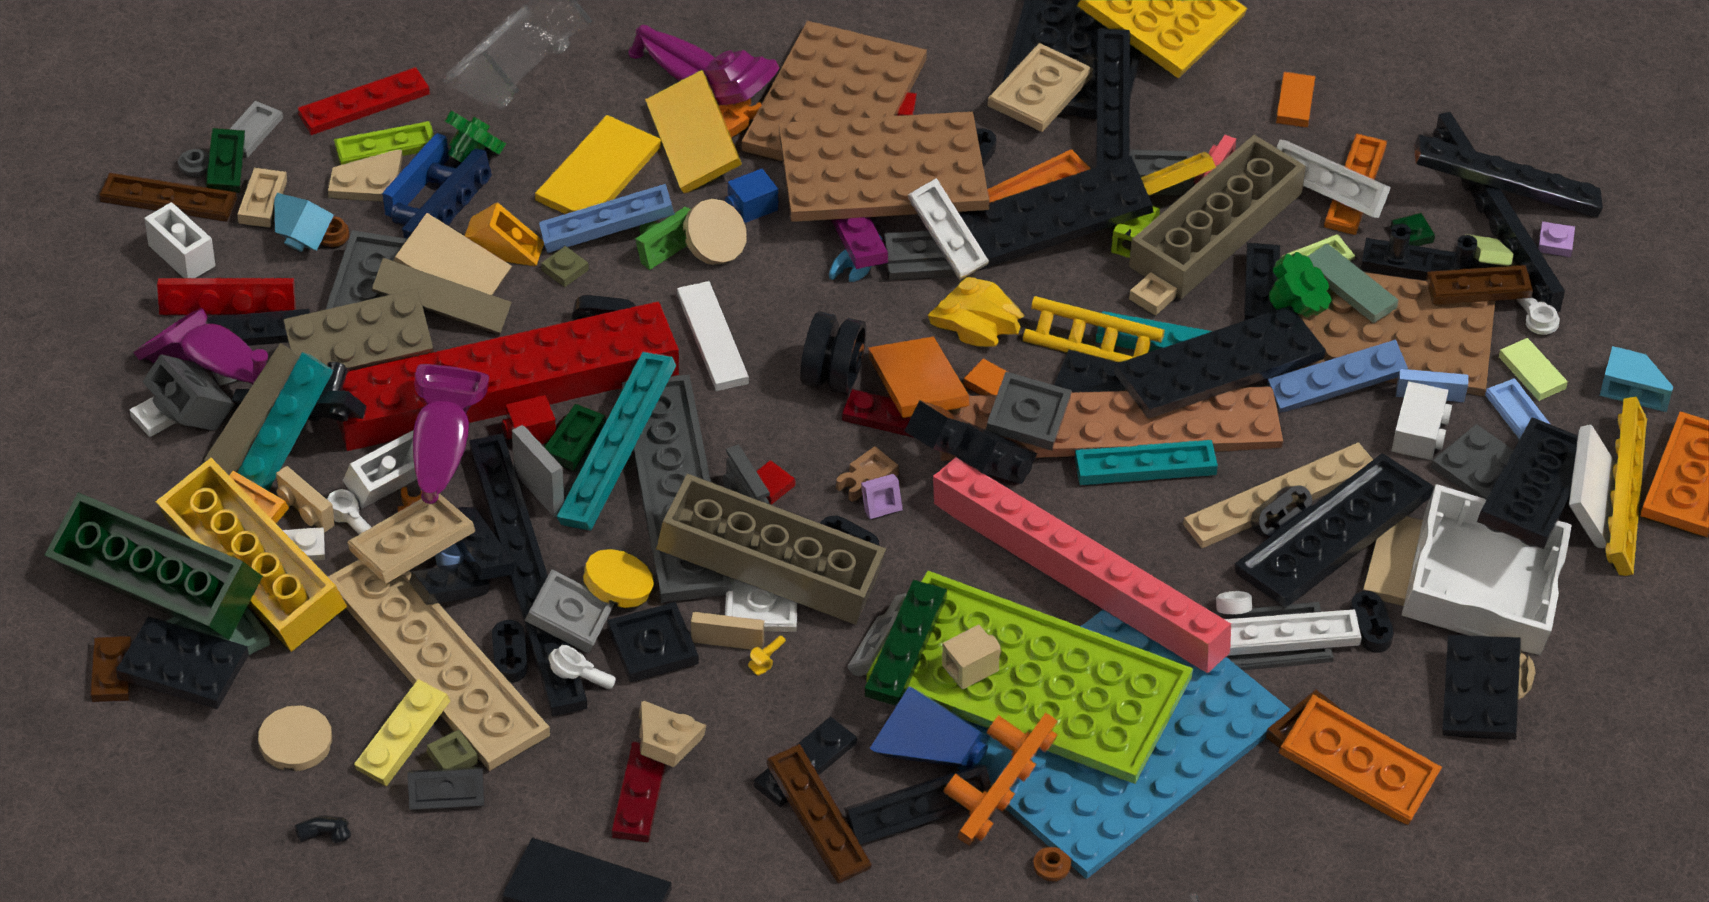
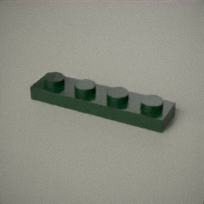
M913 579L867 681L865 697L897 706L907 690L947 599L946 588Z

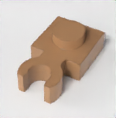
M874 446L850 463L849 472L843 473L837 478L836 489L841 491L844 487H852L849 490V500L851 502L855 501L862 495V482L890 474L897 476L899 475V465Z

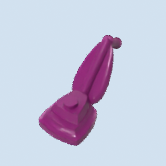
M644 24L636 29L633 44L628 50L631 58L638 59L643 57L644 48H646L652 58L678 81H682L702 70L708 79L718 106L748 100L761 90L780 68L775 59L768 60L763 56L753 57L745 50L736 52L728 50L715 58L694 44L656 31Z
M202 308L182 317L133 351L138 360L146 359L155 363L160 355H166L194 362L219 375L248 382L252 385L266 366L268 360V353L265 350L256 349L252 351L240 337L229 329L217 324H205L208 316Z
M418 365L415 373L414 387L417 394L424 398L426 406L418 413L414 425L413 462L417 482L422 490L421 498L423 502L427 504L435 503L439 498V494L446 488L458 468L468 438L469 421L466 414L473 404L482 400L486 395L489 375L451 366Z

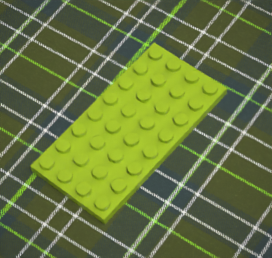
M927 571L921 582L946 588L947 599L908 687L910 686L922 692L958 717L985 728H989L996 717L1000 715L1023 733H1031L1046 712L1058 721L1053 730L1058 736L1047 751L1136 784L1192 678L1193 668ZM979 624L988 635H993L1000 645L999 671L962 690L942 666V643ZM880 652L867 672V681L872 673V670L876 664Z

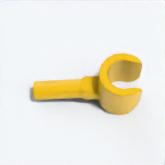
M780 635L763 649L755 647L751 650L750 658L752 660L749 661L748 667L757 676L771 669L773 661L770 656L786 642L785 638Z

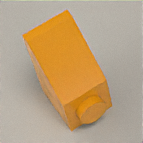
M498 202L472 216L465 233V237L503 261L522 265L537 266L544 246V241Z

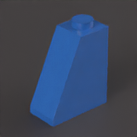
M909 686L870 749L885 757L969 768L974 763L977 764L982 760L987 752L988 745L986 743L990 737L922 692Z

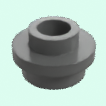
M188 150L182 153L178 159L179 169L189 177H200L208 171L209 154L204 150Z

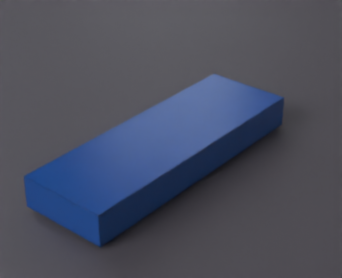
M436 133L384 190L382 195L385 215L391 217V210L396 203L400 202L408 205L429 182L428 169L432 163L437 162L444 165L448 161L449 154H447L448 144L446 136Z

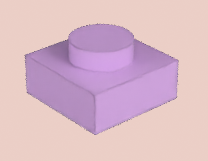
M1542 222L1538 246L1541 253L1571 257L1575 227Z
M894 474L861 483L864 509L869 519L903 510L899 481Z

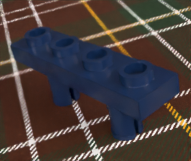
M475 148L457 168L441 165L437 162L431 164L428 169L429 182L440 184L441 186L420 209L399 202L391 210L392 222L405 225L402 228L404 238L408 239L426 213L446 225L451 224L454 217L471 201L472 197L492 176L486 151Z

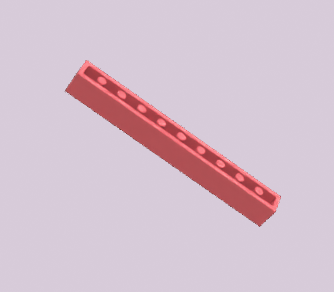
M955 457L933 476L934 504L1207 674L1230 653V622L959 458Z

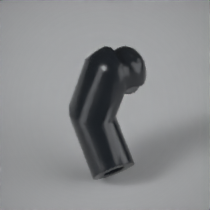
M320 815L294 825L300 842L330 832L334 843H339L351 837V832L347 826L349 822L344 817Z

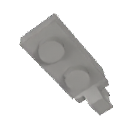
M906 593L896 595L886 613L877 616L848 664V669L853 675L862 676L867 674L889 635L906 597Z

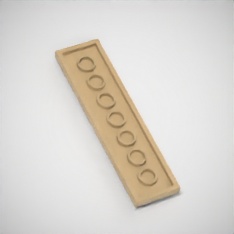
M357 560L328 576L337 586L347 605L346 609L413 685L419 679L448 695L450 703L440 716L454 732L457 730L461 731L478 754V759L489 771L550 736V727L440 604L426 605L409 583L412 575L410 571L405 572L386 584L363 562Z

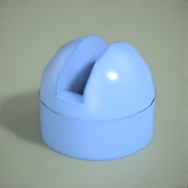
M453 544L436 554L435 560L438 567L461 564L464 562V555L459 551L457 545Z

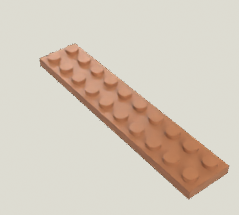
M1241 387L1150 419L1145 416L1128 391L1071 393V398L1052 451L1006 438L1038 453L1036 458L1075 456V450L1130 447L1212 440L1215 452L1282 448L1283 444L1274 392L1271 387ZM997 395L969 396L970 406L947 411L986 430L987 421ZM939 451L941 461L953 460L956 457Z

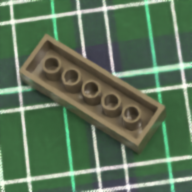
M1253 135L1132 239L1129 267L1145 277L1150 272L1176 287V297L1182 299L1302 194L1306 165L1258 136Z
M690 474L686 475L662 522L657 550L855 625L878 578L886 548Z

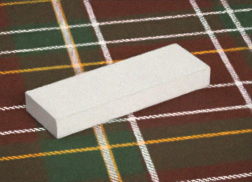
M937 178L908 194L909 201L959 280L989 263V260Z

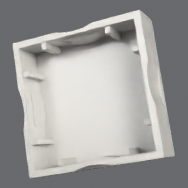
M1436 484L1424 512L1402 616L1468 636L1521 637L1522 651L1541 655L1552 631L1559 594L1558 576L1565 562L1572 525L1558 521L1544 549L1537 546H1528L1517 538L1505 533L1493 532L1485 525L1477 522L1486 499Z

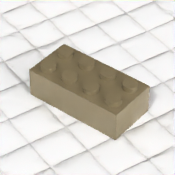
M418 289L284 319L291 350L298 355H301L302 352L310 354L325 365L328 362L344 364L349 368V371L434 352Z

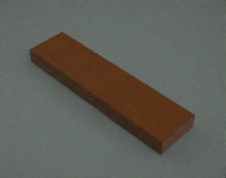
M116 173L108 174L99 195L100 202L156 211L172 202L187 216L228 222L237 200L236 192Z
M798 744L767 758L766 765L837 883L839 884L870 870L872 863L801 745Z

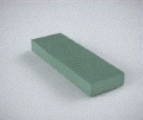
M1328 243L1308 255L1313 263V267H1318L1323 272L1324 278L1329 283V288L1373 324L1397 308L1398 299Z

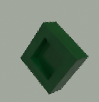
M1422 213L1391 221V229L1396 224H1404L1410 227L1409 245L1422 246L1434 243L1435 234Z

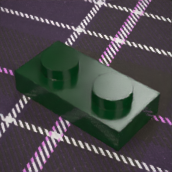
M212 128L207 188L240 193L245 130Z
M574 404L544 448L562 467L574 471L606 423V415Z

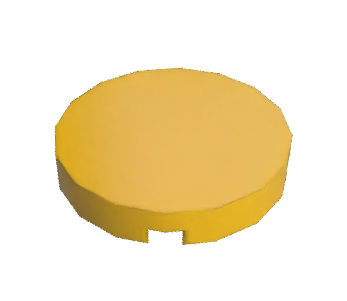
M613 549L599 550L590 555L584 567L583 581L588 590L603 602L608 604L610 600L618 602V607H636L646 602L654 585L653 575L648 567L637 557L624 551Z

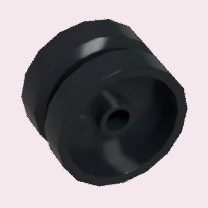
M821 311L815 313L807 333L800 369L802 385L819 388L828 378L831 391L847 395L851 393L860 371L867 334L865 321L847 318L839 327L836 315Z

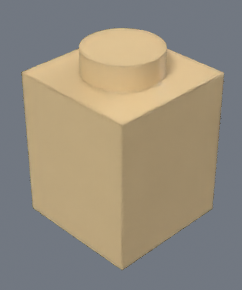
M978 624L942 643V666L963 690L999 671L1001 648L997 639L993 635H988Z

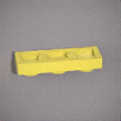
M418 679L354 763L355 768L387 786L450 703L448 695Z

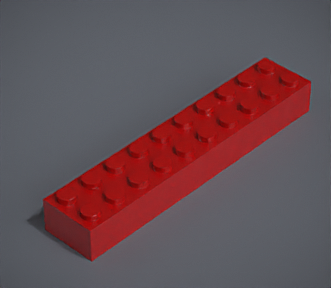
M653 302L349 371L345 379L343 391H349L366 405L363 419L348 418L345 422L337 421L347 451L394 441L413 431L418 413L426 406L424 398L417 394L414 387L416 369L420 364L458 367L489 375L486 395L482 400L473 404L466 414L469 423L506 415V404L546 395L549 405L620 389L622 388V382L628 381L642 352L672 357L676 367L671 377L679 375V349L660 302Z

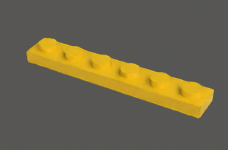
M1637 396L1624 398L1622 413L1618 414L1620 438L1615 441L1618 462L1613 465V476L1616 484L1615 490H1612L1610 494L1613 516L1608 518V528L1611 537L1610 542L1606 543L1605 547L1608 562L1610 564L1613 563L1618 574L1623 576L1634 574L1647 418Z

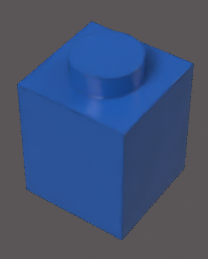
M759 169L728 181V196L725 197V202L733 206L742 216L744 223H747L778 210V188L763 169Z

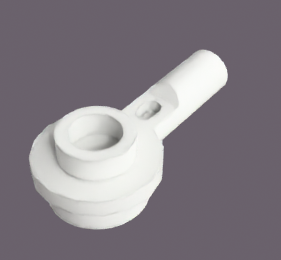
M1532 297L1517 299L1528 313L1526 316V326L1529 330L1537 334L1546 335L1558 329L1560 318L1552 306L1547 305L1545 302H1537Z
M338 489L330 493L327 500L333 505L334 521L347 522L358 534L371 528L359 515V502L352 492Z
M562 645L559 649H554L549 654L548 659L551 669L561 678L575 679L580 676L608 690L614 686V676L594 668L591 662L586 661L583 654H580L570 646Z

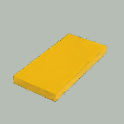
M702 70L645 99L683 193H688L742 165L708 79Z
M606 115L537 190L535 201L561 213L568 214L614 200L661 148V139Z

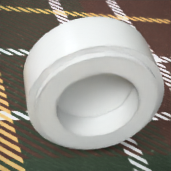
M1242 591L1221 593L1216 597V610L1223 614L1249 612L1252 610V596Z

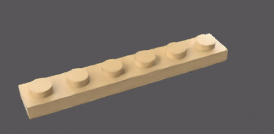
M1358 442L1184 517L1183 525L1201 548L1207 547L1252 527L1251 517L1256 508L1282 488L1301 485L1309 490L1312 500H1315L1330 493L1373 459ZM1291 495L1293 501L1286 508L1297 507L1298 495ZM1278 514L1266 515L1267 520L1276 517Z

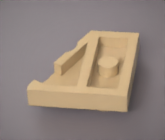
M394 150L333 167L328 188L329 198L383 201L382 193L400 174L403 158L402 150Z
M644 700L641 702L639 719H641L639 729L641 755L675 767L702 740L706 725L695 721L689 715L677 714Z

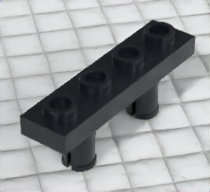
M1396 224L1392 227L1389 241L1366 238L1361 270L1424 281H1426L1427 272L1497 267V264L1482 263L1475 258L1477 239L1471 235L1460 236L1456 252L1409 245L1411 229L1404 224Z
M328 362L327 366L334 371L307 420L318 421L320 418H331L336 421L345 422L348 418L363 419L366 405L349 391H343L349 368L338 362ZM236 389L232 402L239 406L250 389Z

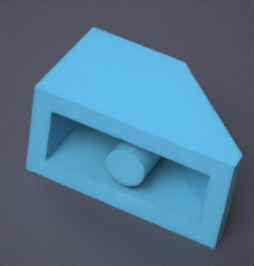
M277 193L274 198L275 232L286 238L284 244L300 252L303 251L304 247L317 251L334 215L305 199Z
M1612 346L1600 396L1623 401L1624 398L1637 396L1641 406L1667 412L1673 390L1672 384L1646 354Z

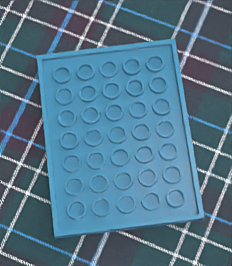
M1105 610L1100 611L1080 627L1193 668V673L1187 688L1136 784L1049 751L1045 753L1039 749L1032 759L1037 765L1025 782L1018 779L1010 789L1015 795L1005 809L1049 847L1060 848L1071 859V866L1086 879L1266 739L1267 729L1291 710L1227 657L1207 674ZM965 720L981 732L988 735L986 733L988 728ZM988 735L990 738L986 743L988 745L987 752L982 760L977 764L974 763L972 767L979 764L986 765L992 787L1013 758L1011 756L1013 752ZM957 767L960 770L966 769L964 767Z

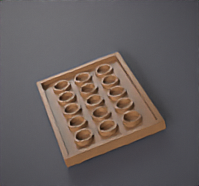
M807 21L765 97L762 106L742 140V151L783 161L779 138V123L897 116L907 92L910 93L927 60V50Z
M973 112L779 123V138L791 222L918 214L909 201L908 194L936 178L958 212L989 210V195Z
M1365 273L1398 299L1397 308L1374 324L1330 288L1326 290L1332 299L1327 310L1318 316L1313 314L1309 318L1298 314L1326 351L1323 360L1297 369L1396 340L1408 370L1467 374L1468 388L1466 394L1485 396L1495 301L1432 305L1427 281ZM1398 377L1384 382L1397 384Z

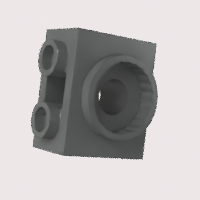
M160 355L142 381L155 395L153 397L154 405L168 418L185 426L215 431L221 426L235 405L206 371L191 361Z

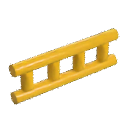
M1034 296L1031 309L1041 311L1036 331L1025 329L1023 342L1065 353L1070 349L1122 362L1148 353L1151 340L1161 343L1165 330ZM1054 315L1073 320L1068 339L1049 335ZM1086 323L1106 328L1101 348L1081 343ZM1119 332L1138 337L1133 356L1114 352Z

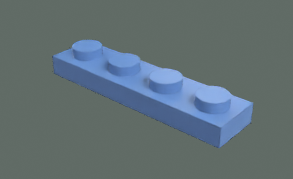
M663 184L541 221L539 225L547 253L560 250L564 246L570 247L660 220L675 215L667 186Z
M1392 340L1268 379L1267 386L1273 389L1278 412L1281 413L1397 378L1400 369H1408L1397 341Z

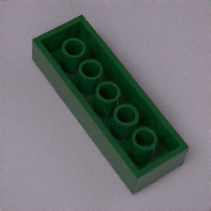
M79 492L44 555L65 570L227 640H230L263 577L239 559Z

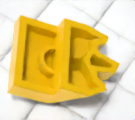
M966 277L928 314L930 324L938 328L956 331L960 341L966 344L985 347H996L999 342L998 335H1018L1021 327L1017 319L1025 316L1020 308L997 284L972 277Z

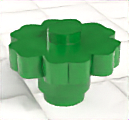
M450 110L444 120L458 129L449 143L451 148L447 154L460 162H463L475 148L484 150L487 147L500 155L506 143L487 132L490 128L489 125L474 116L471 121H468Z
M1295 252L1292 255L1286 254L1276 261L1273 272L1278 279L1273 285V289L1269 292V298L1277 310L1291 305L1296 313L1309 318L1313 314L1318 316L1329 308L1332 300L1326 291L1329 288V283L1324 278L1321 269L1313 267V263L1308 256Z

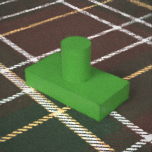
M683 207L675 215L666 218L660 223L652 221L640 226L641 235L635 238L641 264L647 269L651 270L687 246L683 222L687 212L691 209Z

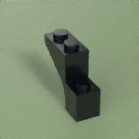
M919 400L905 429L906 433L930 448L952 454L981 473L1020 484L1024 482L1026 476L1030 473L1032 464L1038 454L1021 444L973 425L938 405Z

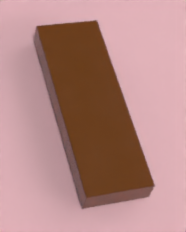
M1526 265L1427 272L1426 277L1432 305L1531 298L1533 292Z

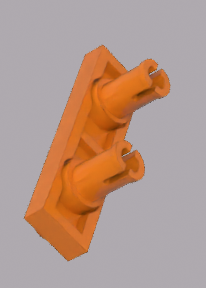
M1045 712L1032 732L1025 734L1000 715L996 717L986 733L1013 752L1011 755L1013 758L988 792L985 790L982 793L957 774L953 776L943 791L970 811L969 819L959 831L957 837L959 840L970 846L975 838L979 841L984 839L994 824L989 820L997 808L1002 812L1005 810L1015 795L1010 790L1018 779L1023 782L1026 781L1037 765L1032 761L1039 749L1046 753L1058 736L1053 731L1058 722L1055 718Z

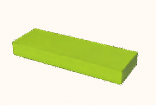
M430 121L338 138L334 139L340 165L394 150H402L403 156L419 153L434 136Z

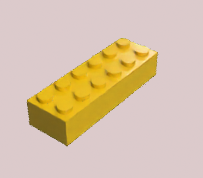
M212 458L204 462L156 501L167 522L179 535L239 559L263 576L248 607L291 652L347 607L337 586Z

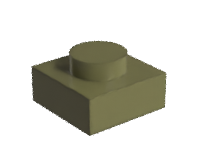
M564 246L541 263V270L563 287H566L587 272L589 265L587 261Z
M460 730L427 745L428 755L438 769L465 768L478 764V754Z

